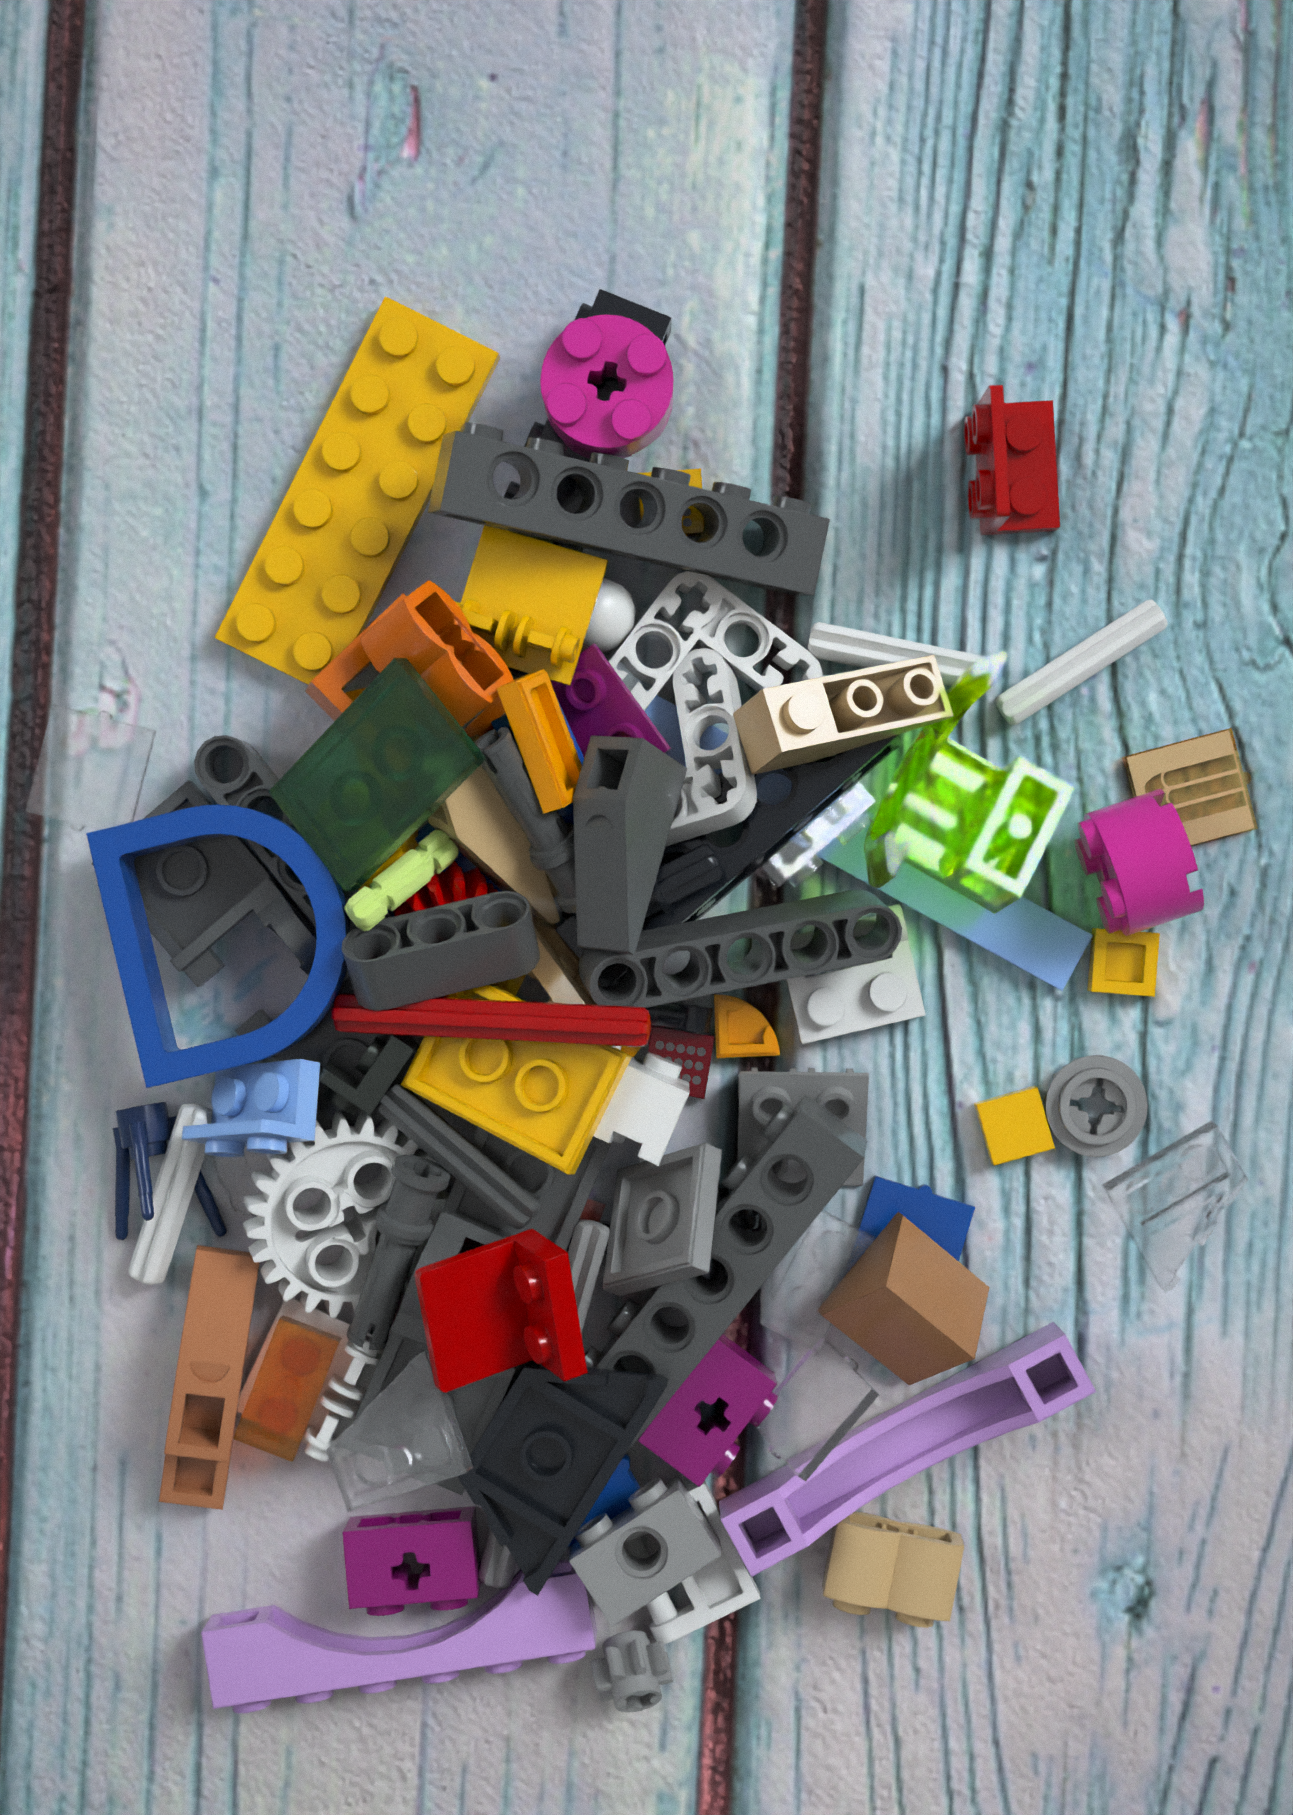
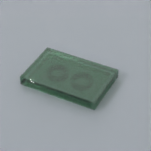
M394 658L268 792L345 892L358 890L487 758L408 659Z

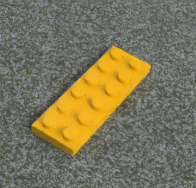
M386 296L384 297L214 638L309 685L332 660L365 630L431 498L443 435L453 431L463 432L464 423L469 422L500 360L498 352Z

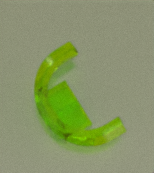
M1004 651L975 662L953 683L946 693L954 716L950 719L922 727L899 764L875 811L864 841L868 884L872 887L880 888L895 878L904 861L994 914L1022 897L1075 788L1021 756L1001 769L948 738L968 709L993 686L1008 656Z

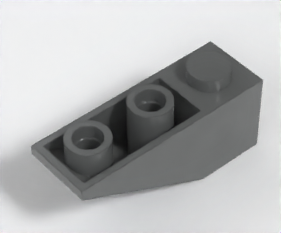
M591 736L573 795L577 946L582 949L635 955L688 769L643 738Z

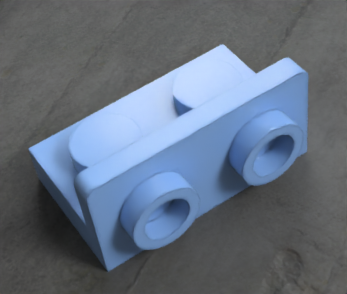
M293 1059L242 1065L217 1071L211 1097L213 1107L211 1124L183 1126L182 1140L204 1143V1154L217 1157H243L245 1146H247V1151L285 1154L287 1153V1143L315 1141L320 1063L305 1059Z

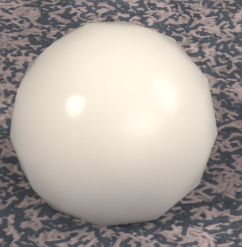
M603 578L581 651L596 643L602 653H607L623 644L632 632L636 610L631 594L622 585Z

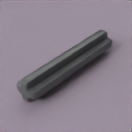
M396 1084L382 1097L377 1106L378 1111L515 1229H522L537 1214L541 1205L533 1195L413 1092L400 1084Z

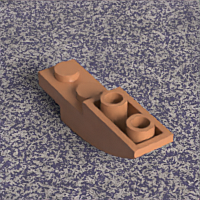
M197 1245L169 1415L159 1502L223 1510L260 1262L253 1261L250 1252Z

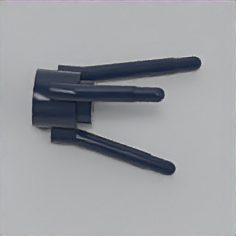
M166 1102L115 1111L118 1127L112 1129L116 1146L115 1236L118 1240H124L128 1236L130 1160L135 1162L141 1216L146 1221L152 1220L154 1217L149 1157L165 1154L167 1141L170 1140L177 1116L169 1117ZM200 1169L194 1191L214 1233L218 1237H223L226 1235L227 1228Z

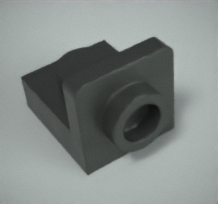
M392 1035L388 1043L376 1036L355 1067V1069L365 1075L361 1082L328 1062L319 1073V1081L327 1086L322 1093L323 1096L349 1114L355 1115L360 1108L371 1115L418 1044L405 1035Z

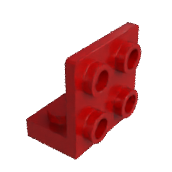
M989 385L979 402L973 404L972 416L965 417L964 421L966 455H976L977 461L976 480H969L968 510L970 519H980L981 535L1057 531L1060 528L1053 400L1004 403L1003 385Z
M533 1228L418 1268L415 1271L414 1276L434 1384L441 1392L452 1391L531 1360L537 1364H542L564 1382L588 1373L568 1252Z

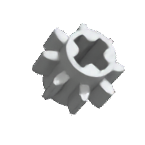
M636 1630L621 1632L606 1639L602 1644L604 1658L594 1659L590 1662L595 1688L600 1693L601 1701L613 1699L616 1710L620 1712H638L659 1703L662 1699L660 1685L673 1682L668 1654L664 1650L663 1642L658 1641L650 1644L648 1634Z

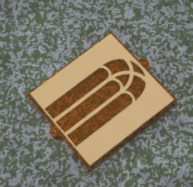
M1232 728L1122 757L1132 796L1136 797L1162 789L1165 794L1161 806L1172 802L1184 826L1191 847L1258 829L1246 785L1250 783L1251 775L1243 772Z

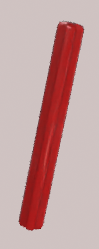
M342 993L336 996L331 1013L335 1029L345 1033L643 1047L647 1045L651 1033L649 1010L644 1007L433 998L388 1010L375 1011L359 1005L354 994Z

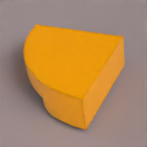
M714 994L716 1058L780 1056L775 1032L768 1020L757 1008L738 997Z

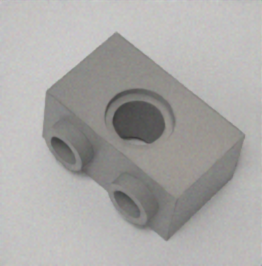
M679 1476L666 1484L660 1478L648 1482L628 1498L631 1507L611 1520L606 1513L596 1516L580 1527L574 1536L577 1542L571 1545L569 1562L611 1627L722 1556L719 1537ZM647 1532L657 1538L660 1547L653 1555L646 1558H638L626 1550L624 1542L633 1533Z

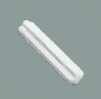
M1152 599L1144 601L997 696L995 702L1003 718L1010 725L1019 724L1166 629L1168 623L1161 608Z
M821 622L814 623L807 644V650L815 658L861 668H870L934 655L944 685L981 693L989 690L995 672V661L989 657Z
M183 1104L178 1111L153 1190L154 1217L152 1220H144L128 1270L132 1278L143 1284L153 1285L162 1283L169 1269L205 1156L204 1143L182 1140L183 1126L211 1124L212 1109L201 1104Z

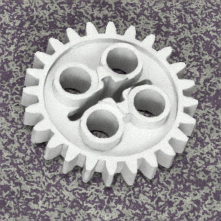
M340 1110L335 1111L332 1129L324 1131L316 1120L315 1141L290 1142L288 1144L291 1150L285 1155L266 1154L274 1168L272 1173L253 1171L251 1175L255 1185L263 1191V1194L244 1196V1204L247 1210L258 1215L243 1222V1228L247 1237L259 1239L248 1247L254 1262L267 1261L260 1270L267 1284L281 1279L278 1290L285 1301L292 1299L301 1291L300 1301L305 1312L311 1313L321 1299H324L325 1307L331 1318L337 1317L343 1302H350L354 1312L356 1311L379 1239L375 1238L378 1230L375 1220L377 1211L380 1206L388 1203L394 1185L395 1177L391 1171L394 1160L398 1156L414 1155L435 1162L421 1148L416 1150L418 1145L404 1133L397 1137L398 1128L387 1118L374 1130L373 1119L363 1110L357 1117L355 1126L348 1125ZM373 1162L382 1164L381 1173L371 1183L362 1185L353 1182L355 1174L365 1164ZM308 1188L323 1190L320 1200L311 1208L298 1209L293 1207L294 1199L303 1190ZM445 1191L438 1192L430 1216L434 1227L440 1215L438 1213L442 1211L449 1197V1194ZM354 1206L355 1218L344 1223L342 1210ZM299 1230H306L307 1233L303 1238L298 1239L295 1237ZM426 1239L425 1243L417 1245L407 1277L414 1273L429 1239ZM330 1245H341L344 1247L342 1255L335 1262L327 1265L315 1263L317 1255L325 1247ZM407 1280L405 1281V1284H404V1287H403V1290H402V1293H401V1294H403V1295H405V1292H406L407 1287H408V1285H409L408 1282H407Z

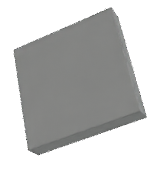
M705 1142L663 1155L659 1166L649 1161H643L617 1170L603 1290L622 1296L709 1273L722 1156L721 1149Z

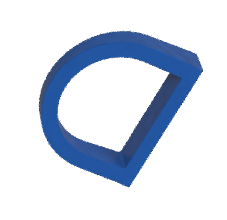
M220 804L185 808L86 833L146 1088L273 1057L300 1042L325 1017L333 1005L346 975L347 967L342 953V941L351 931L350 919L344 909L346 900L336 874L318 848L302 833L282 820L263 812L239 806ZM219 836L242 837L254 841L278 855L290 866L303 884L311 901L316 922L317 940L313 965L304 987L293 1003L267 1025L240 1036L181 1050L177 1046L134 860L141 855L206 838Z

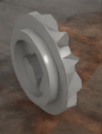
M1104 1055L1074 1058L1069 1064L1053 1075V1080L1044 1097L1047 1122L1056 1138L1065 1147L1084 1156L1104 1157L1122 1151L1138 1137L1146 1121L1148 1104L1141 1080L1129 1066L1115 1058ZM1097 1078H1099L1098 1087L1101 1088L1102 1098L1111 1101L1114 1105L1121 1106V1111L1110 1110V1113H1100L1097 1123L1093 1125V1133H1090L1091 1124L1088 1123V1113L1078 1109L1075 1105H1070V1100L1079 1101L1080 1098L1090 1097L1092 1089L1096 1087Z

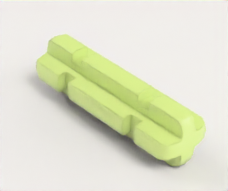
M442 830L431 832L419 842V845L415 848L416 850L410 849L375 877L369 885L370 888L364 886L349 898L344 909L348 917L362 931L372 929L385 918L388 910L394 911L431 881L430 878L434 876V873L439 874L454 862L459 851L456 844L450 840L445 832Z

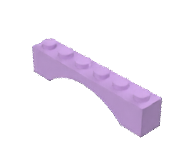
M1052 1322L720 1500V1519L752 1577L810 1546L850 1514L917 1473L982 1442L1039 1423L1095 1393L1096 1390L1067 1336Z
M569 1559L559 1560L538 1596L529 1591L523 1582L525 1575L520 1569L514 1575L508 1588L500 1590L474 1611L443 1626L409 1635L365 1637L337 1633L301 1621L275 1605L213 1614L201 1632L213 1709L232 1706L235 1713H250L268 1707L273 1699L295 1696L298 1703H314L333 1696L334 1690L358 1686L361 1693H378L395 1687L397 1685L396 1680L421 1676L422 1682L434 1684L452 1680L460 1675L459 1670L484 1667L485 1672L498 1674L516 1670L523 1665V1660L547 1657L548 1662L553 1664L577 1661L586 1655L585 1651L596 1649L597 1628L592 1596L570 1564Z

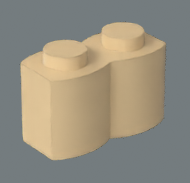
M855 1511L832 1528L822 1580L823 1596L833 1599V1606L843 1612L868 1615L871 1612V1608L889 1609L896 1612L895 1617L897 1620L916 1627H932L934 1620L950 1621L964 1552L962 1536L959 1533L934 1526L898 1522L889 1518Z

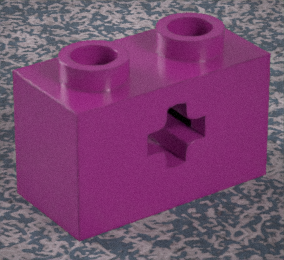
M722 1334L638 1438V1441L698 1487L702 1485L710 1473L719 1478L736 1457L740 1447L734 1441L748 1422L757 1427L774 1407L778 1399V1395L772 1392L777 1385L775 1373ZM720 1397L723 1400L722 1405L725 1417L720 1419L718 1416L712 1415L706 1422H703L701 1420L699 1402L704 1401L706 1404L712 1405Z
M475 1506L352 1516L349 1518L342 1532L349 1609L366 1608L368 1615L385 1616L403 1611L405 1609L404 1604L430 1602V1608L433 1610H453L466 1606L468 1599L478 1598L482 1582L478 1579L480 1553ZM406 1553H415L417 1562L424 1564L420 1574H413L410 1564L402 1563Z

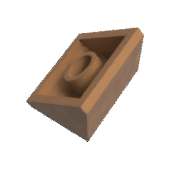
M897 1212L823 1302L817 1312L905 1383L912 1385L975 1359L989 1286L900 1212Z

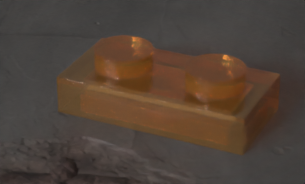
M282 1315L278 1320L233 1439L293 1462L300 1449L304 1434L310 1423L342 1337Z

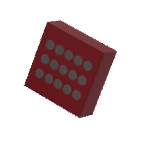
M652 1026L648 1052L681 1065L682 1069L678 1078L689 1082V1097L705 1099L715 1035Z

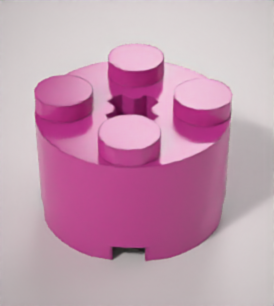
M606 314L579 318L570 322L548 349L543 361L540 379L545 411L554 431L577 454L586 458H590L592 452L621 458L630 457L654 442L662 434L671 415L674 379L670 358L664 343L639 322L623 316ZM607 377L617 379L618 389L624 392L613 391L609 401L598 399L597 387L594 384H603Z
M1157 789L1084 814V821L1078 823L1081 838L1074 840L1075 849L1086 876L1094 873L1097 874L1103 896L1096 898L1101 920L1108 934L1121 930L1124 935L1128 936L1200 912L1204 908L1203 890L1199 889L1190 892L1186 875L1198 871L1192 847L1172 802L1161 806L1165 794L1162 789Z

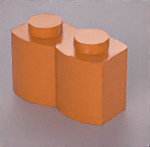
M430 580L405 597L360 638L363 649L374 668L392 684L403 690L405 698L417 719L443 740H447L499 697L496 688L513 681L511 672L501 656L488 642L471 631L464 613L456 602L442 588Z

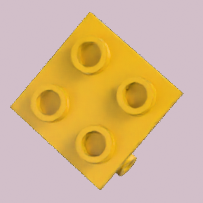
M484 526L461 602H456V604L464 613L471 631L488 642L501 656L508 668L528 674L544 669L545 672L547 671L550 680L571 686L608 560L510 531Z

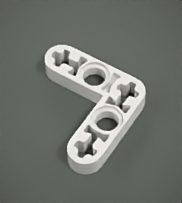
M689 571L677 574L667 584L609 661L622 681H624L628 673L616 668L620 662L625 664L634 677L652 684L651 689L646 691L638 681L631 690L632 695L644 711L694 645L700 649L708 648L715 650L725 659L735 675L757 692L764 688L779 686L784 679L783 675L771 665L766 667L762 676L753 669L764 659L772 644L781 650L772 661L782 669L788 671L795 664L800 666L805 671L801 681L823 677L820 663L812 653L712 577ZM693 588H696L704 594L700 605L706 610V613L702 614L697 610L690 612L678 629V631L689 634L688 640L684 641L673 626L656 620L654 617L657 613H661L668 622L682 601L675 592L680 590L682 593L688 594ZM734 624L750 626L756 632L759 639L756 653L748 657H738L732 654L724 642L727 628ZM647 635H657L663 638L671 650L669 662L657 669L644 666L638 660L635 652L637 641Z
M708 648L695 649L689 652L673 672L672 683L686 768L688 769L678 800V811L673 818L666 846L734 826L744 821L751 814L757 802L755 777L751 775L733 713L742 706L737 678L725 659L715 650ZM707 671L713 673V676L707 680L709 696L715 702L713 704H707L705 697L696 688V686L702 683V674ZM716 723L728 724L729 734L726 741L720 747L714 750L700 748V738L709 726ZM714 769H722V774L734 787L727 792V802L723 804H718L714 799L720 796L722 792L720 777Z

